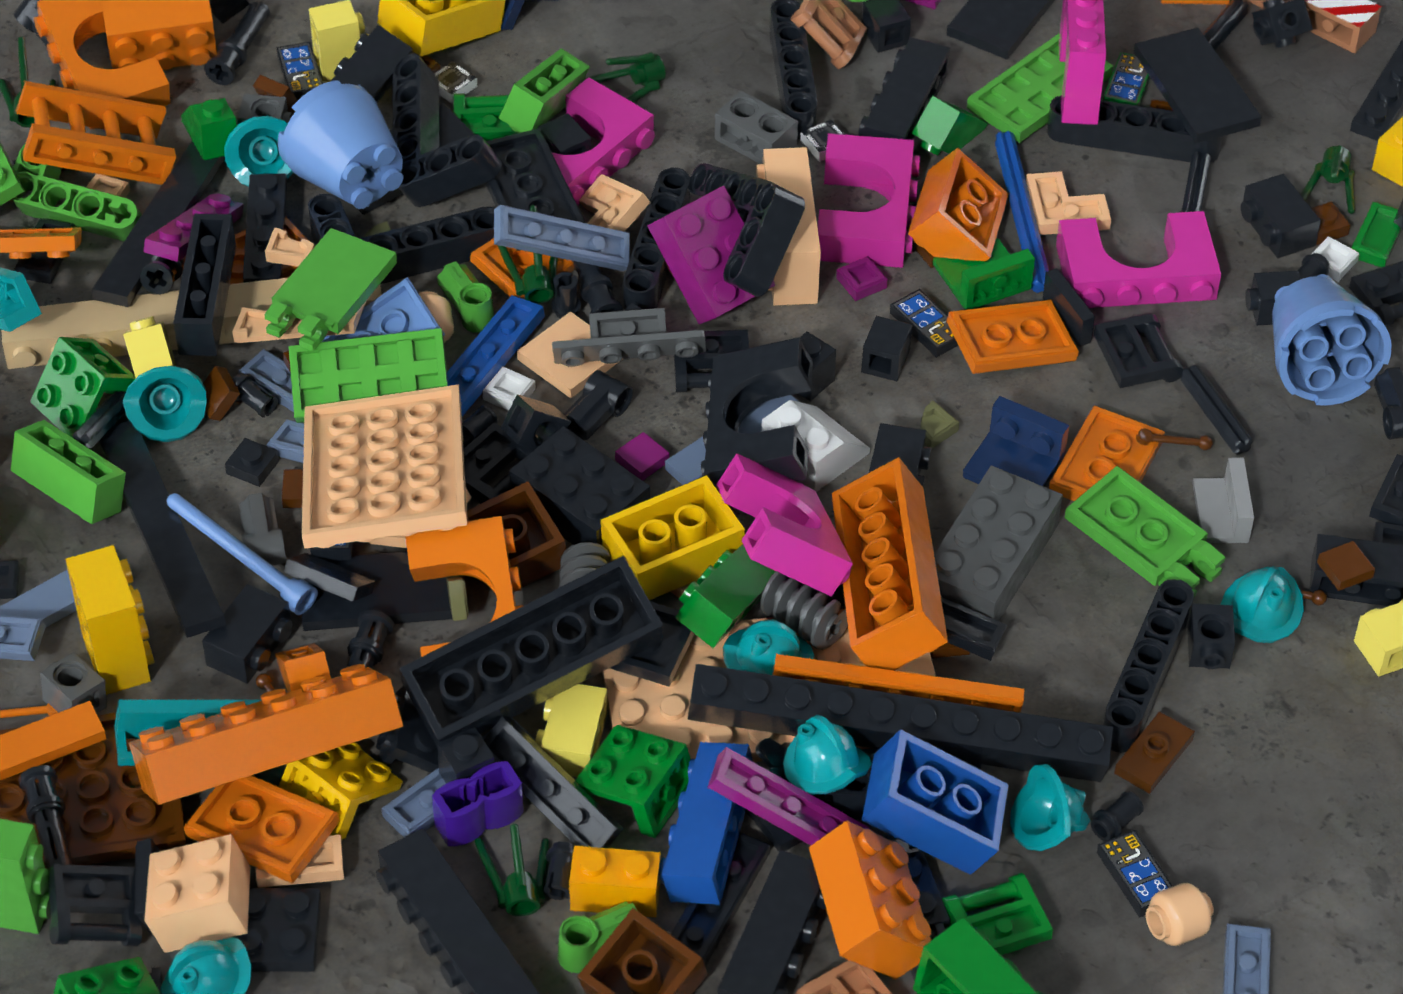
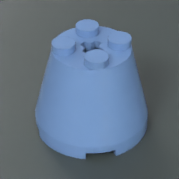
M338 80L330 81L313 88L293 105L292 108L295 110V113L289 120L285 131L279 132L278 150L284 163L297 176L354 205L357 209L366 208L370 203L380 199L388 191L397 189L402 184V155L375 99L361 85L341 84Z
M1325 274L1300 279L1289 286L1280 288L1276 292L1272 311L1275 364L1277 372L1288 392L1292 395L1295 394L1301 398L1312 400L1316 405L1325 406L1347 402L1370 389L1369 382L1375 378L1384 364L1388 365L1391 357V338L1381 318L1372 309Z

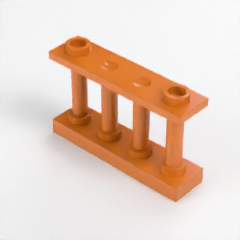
M25 81L16 113L34 117L35 124H31L24 146V161L162 185L171 173L176 159L175 149L157 146L155 141L166 114L165 106ZM49 120L69 123L71 130L51 127ZM85 126L105 130L106 136L86 133ZM120 133L140 136L141 143L123 140Z

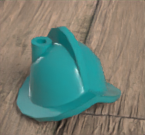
M271 116L252 117L238 124L228 135L224 146L225 163L241 184L249 187V174L286 173V178L288 179L294 173L284 163L278 150L279 132L285 131L288 124L286 121Z
M176 366L153 368L140 374L128 386L123 398L126 416L134 428L149 439L162 442L182 440L193 433L204 418L207 404L206 388L199 376L186 368Z
M1272 566L1248 572L1232 583L1225 591L1221 601V605H1233L1234 632L1260 643H1273L1288 637L1299 626L1304 612L1303 595L1297 582L1283 567Z
M774 619L758 621L747 627V629L738 630L728 636L723 646L724 664L728 669L768 675L773 673L776 654L808 659L814 658L812 647L806 641L797 636L789 626Z
M815 715L807 720L806 724L798 727L797 735L787 748L783 765L785 776L791 784L809 794H829L843 789L856 778L866 775L872 763L870 757L856 747L853 737L842 726L830 723L823 716Z
M1048 764L1034 765L1029 771L1027 783L1016 796L1011 809L1010 826L1017 842L1027 850L1043 851L1057 846L1074 831L1085 830L1091 822L1088 814L1083 811L1082 805L1086 798L1085 792L1062 782L1056 771Z
M234 937L217 941L200 939L185 945L173 959L162 983L161 994H245L250 985L252 968L245 946L238 938Z

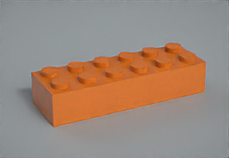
M900 457L831 493L836 532L853 563L850 575L846 582L843 583L850 647L866 667L894 671L906 663L926 653L933 652L940 646L948 643L924 489Z
M364 664L352 665L340 670L341 676L329 680H326L324 676L310 678L300 683V689L287 693L285 689L272 690L261 695L262 701L246 705L244 701L230 703L220 708V714L205 718L204 714L192 715L180 720L181 726L166 731L164 727L144 730L139 733L140 739L129 742L142 791L160 805L403 727L391 678L369 667L365 668Z

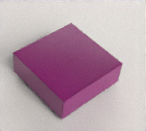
M868 256L838 268L836 279L855 301L887 288L888 279Z
M644 432L615 451V461L642 481L665 465V460L670 458V453Z

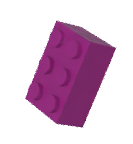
M725 186L647 225L699 325L717 318L755 297L727 283L723 277L726 263L744 225ZM774 281L772 282L769 289L776 285Z

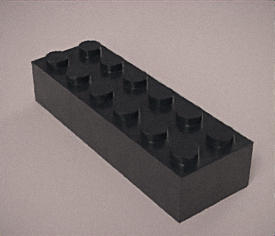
M621 556L401 667L402 684L437 747L438 742L473 727H476L481 734L493 728L502 716L512 718L662 641L663 624L625 557Z

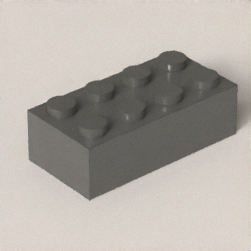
M991 465L934 553L941 597L999 621L1057 528L1063 494Z

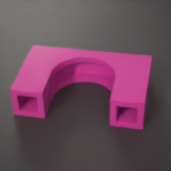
M1063 0L1059 34V62H1065L1061 97L1062 123L1098 125L1106 60L1103 0Z
M589 77L566 95V114L568 113L588 135L600 143L593 149L576 155H561L552 152L577 206L580 204L579 200L601 174L610 177L619 169L624 168L633 157L652 144L655 136L654 114Z
M828 133L824 184L868 188L882 194L889 202L881 208L867 212L819 209L817 228L821 251L820 261L853 263L868 256L876 266L903 268L904 253H912L913 238L908 234L906 228L911 225L916 206L909 205V202H916L918 180H911V177H918L920 155H913L914 140Z
M1204 211L1168 213L1164 243L1169 259L1160 265L1149 268L1129 267L1112 259L1103 248L1096 218L1059 220L1056 248L1062 274L1088 308L1217 300L1221 271Z
M736 453L716 486L725 504L755 517V520L742 538V543L749 558L832 597L838 586L845 583L848 579L853 563L816 491Z

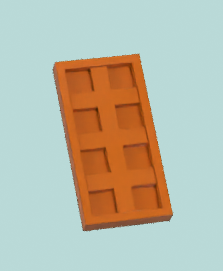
M82 227L0 229V253H9L10 259L31 258L32 254L36 252H47L48 258L69 257L70 252H74L82 243Z

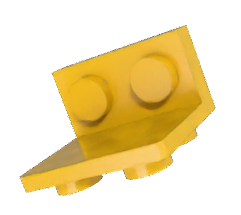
M354 742L288 763L279 787L338 812L340 822L329 836L341 835V840L346 839L360 803L400 790L403 781L394 775L387 765L377 762L361 750L359 744Z

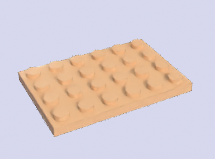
M459 385L305 407L302 539L305 549L314 547L329 548L335 544L355 541L370 542L376 538L396 535L411 536L417 532L438 529L447 531L458 526L467 525L462 410Z

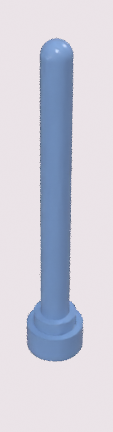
M173 493L168 496L167 505L280 591V597L289 603V609L296 615H301L310 609L318 594L315 587L304 579H289L179 494Z

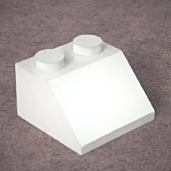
M789 400L762 419V432L791 425L796 426L808 448L807 479L800 482L816 492L870 454V448L814 405Z

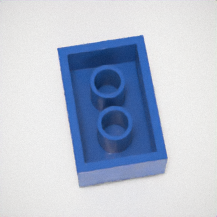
M900 729L874 754L862 821L971 875L999 850L1008 784Z

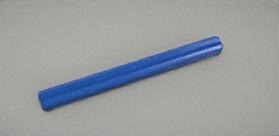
M1000 131L996 134L995 146L1006 190L1009 193L1008 198L1021 250L1029 249L1035 257L1031 289L1035 293H1039L1044 290L1045 274L1049 271L1015 136L1011 131L1005 133Z

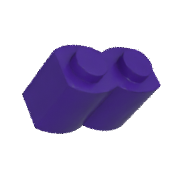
M508 761L484 766L475 772L470 779L465 778L448 782L433 793L434 825L446 845L454 847L467 844L477 839L486 829H497L507 826L523 814L522 782Z

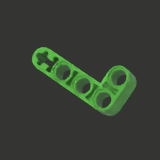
M25 144L23 145L13 168L25 191L11 199L23 214L38 219L43 218L75 224V227H82L83 231L125 241L142 216V213L133 201L58 180L62 168L43 164L36 165V163L24 161L23 150ZM33 190L28 197L22 198L27 191ZM66 198L62 205L55 207L59 200ZM99 207L95 214L88 216V213L93 208Z

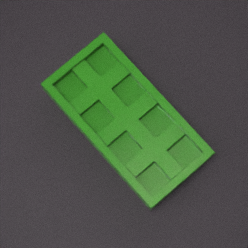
M1059 34L968 97L967 109L1003 133L1011 131L1018 143L1048 123L1050 103L1052 99L1062 95L1065 62H1059ZM1105 61L1103 82L1109 79L1113 72V65Z
M442 328L321 342L313 351L299 345L289 346L293 407L296 423L304 422L306 406L448 386Z

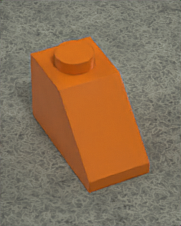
M315 643L275 653L287 692L300 689V683L310 678L324 676L326 680L331 679L325 651Z

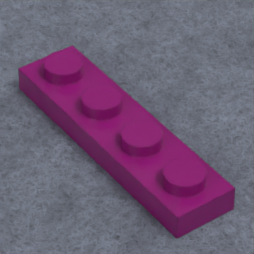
M211 194L146 237L144 253L178 262L187 254L194 213L232 214V220L235 223L242 218L244 204L232 201L229 196L224 194Z
M728 747L717 757L708 788L809 845L820 840L846 820L865 829H871Z

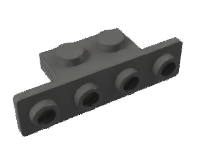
M665 308L589 314L591 339L552 342L555 364H563L569 367L579 366L584 362L590 361L612 364L628 358L650 361L665 355H677L688 358L698 353L706 352L704 330L666 331Z

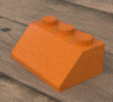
M956 148L928 170L908 234L918 246L927 250L933 257L986 262L991 258L1009 193L959 148Z

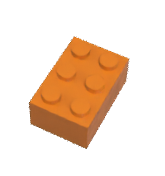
M209 0L101 1L112 69L122 68L153 57L157 58L162 70L187 65L200 66L206 64L210 58L215 57L217 54Z
M846 820L809 847L838 951L841 957L896 980L919 965L923 947L931 941V928L922 913L918 900L920 893L912 880L907 864L909 858L905 849L898 842L888 840L870 829H865Z

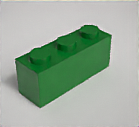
M743 544L733 554L726 550L714 566L710 565L698 581H693L683 592L679 601L684 605L675 618L714 648L760 603L765 586L776 571L751 560Z

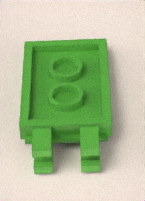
M331 228L272 297V305L265 313V320L271 322L266 327V333L280 338L291 327L295 318L301 319L302 322L298 326V332L304 334V336L300 338L299 346L313 351L326 337L328 330L337 334L342 331L397 264L396 252Z
M1118 466L1066 508L1065 519L1154 586H1160L1163 582L1171 579L1182 580L1191 586L1195 597L1197 590L1194 588L1200 583V578L1187 568L1190 563L1195 572L1209 582L1216 579L1222 572V568L1219 566L1225 561L1226 557L1206 542L1208 533Z

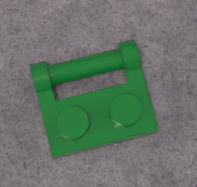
M465 93L454 94V114L474 134L480 135L485 141L518 133L511 129L509 124L499 119L509 95L465 97Z
M1023 873L1010 876L1008 882L961 897L953 894L942 898L951 924L953 925L963 917L973 928L977 927L986 934L991 946L999 955L1052 939L1053 928ZM1012 898L1016 900L1015 902L1005 904L990 910H986L971 916H967L966 914L968 912Z

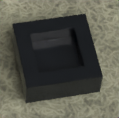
M244 438L226 461V474L260 487L280 461L279 452Z

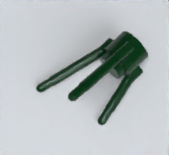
M20 36L18 38L21 92L17 94L13 101L4 79H0V90L9 110V120L16 122L19 126L31 128V124H35L34 117L16 113L24 83L29 81L25 38ZM51 79L48 85L56 86V81Z
M649 52L643 55L606 59L607 65H631L627 68L598 74L589 78L596 82H602L630 75L636 85L641 84L644 86L626 98L634 103L649 92L659 90V81L665 79L666 72L661 57L656 53Z
M1339 145L1329 147L1324 152L1322 162L1315 165L1312 176L1300 194L1305 201L1321 176L1330 183H1339L1343 180L1345 182L1348 213L1354 214V171L1350 169L1352 155L1349 150Z
M535 205L530 206V211L537 213V207ZM497 245L515 283L518 296L524 295L525 300L537 304L552 299L555 294L553 280L557 273V257L550 256L548 271L543 265L542 254L533 253L534 265L528 266L521 278L507 248Z
M517 824L510 826L515 872L507 876V882L503 886L483 840L478 837L474 840V843L497 894L498 907L501 909L506 908L508 914L518 917L528 916L537 912L540 909V904L546 902L544 886L548 864L546 853L549 850V839L543 838L541 841L535 880L532 878L531 873L524 870L519 827Z

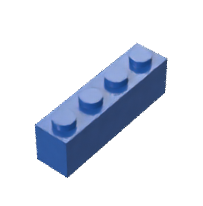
M700 742L696 758L690 760L688 765V786L686 791L680 793L678 801L679 817L677 823L672 824L669 830L670 848L667 858H662L659 865V881L661 884H665L670 902L720 905L746 809L708 788V784L717 757L726 747L754 762L749 744Z

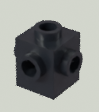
M1266 0L1262 2L1264 8L1251 12L1254 19L1253 29L1261 45L1275 43L1276 48L1284 47L1295 43L1296 35L1313 30L1304 0Z

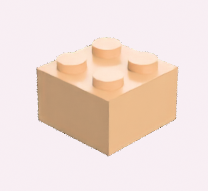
M232 834L150 854L145 922L165 953L180 950L185 945L200 939L217 941L247 933L250 865Z

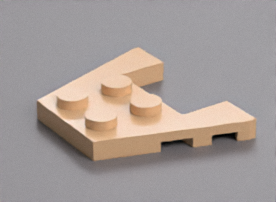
M274 228L265 250L266 262L298 267L314 249V243L303 238L298 242L289 238L287 231ZM366 301L339 334L328 330L326 336L354 334ZM242 307L233 329V339L236 343L294 339L304 336V334L298 332V326L302 322L301 319L295 318L291 327L278 338L266 333V327L271 323L265 320L266 311Z

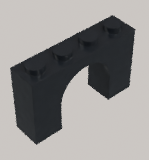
M800 337L713 356L712 373L708 374L710 401L706 402L705 405L708 428L703 433L706 453L705 460L701 462L702 477L708 476L717 490L716 484L736 453L792 480L801 481L807 479L808 448L795 425L747 434L738 432L745 416L761 403L779 397L811 391L813 361Z

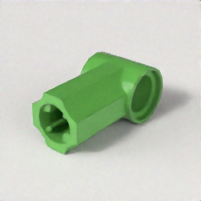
M455 261L445 265L443 271L437 276L439 287L460 313L463 327L468 331L480 333L495 315L490 287L479 283L465 264L461 265Z
M625 901L589 918L576 915L564 920L559 930V964L571 973H580L632 908L636 909L633 903L629 904Z

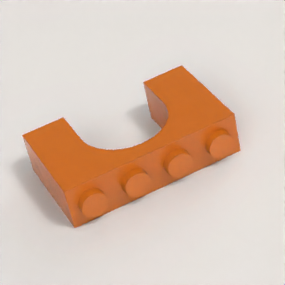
M105 0L37 1L38 16L34 17L35 27L39 36H46L49 42L47 44V51L52 63H59L62 69L59 73L64 88L159 106L170 104L169 82L156 57L118 69H101L86 63L78 55V49L86 40L106 32L101 1Z
M502 516L467 521V525L458 526L452 530L443 531L438 529L405 536L409 568L414 582L456 575L471 576L483 581L493 590L497 599L495 613L490 622L524 606H516L514 592L522 590L518 566L510 567L509 553L516 552L513 529H505ZM448 643L420 647L421 657Z

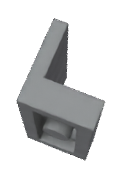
M1228 458L1224 478H1193L1192 485L1199 527L1208 533L1206 539L1208 543H1249L1254 513L1244 458Z

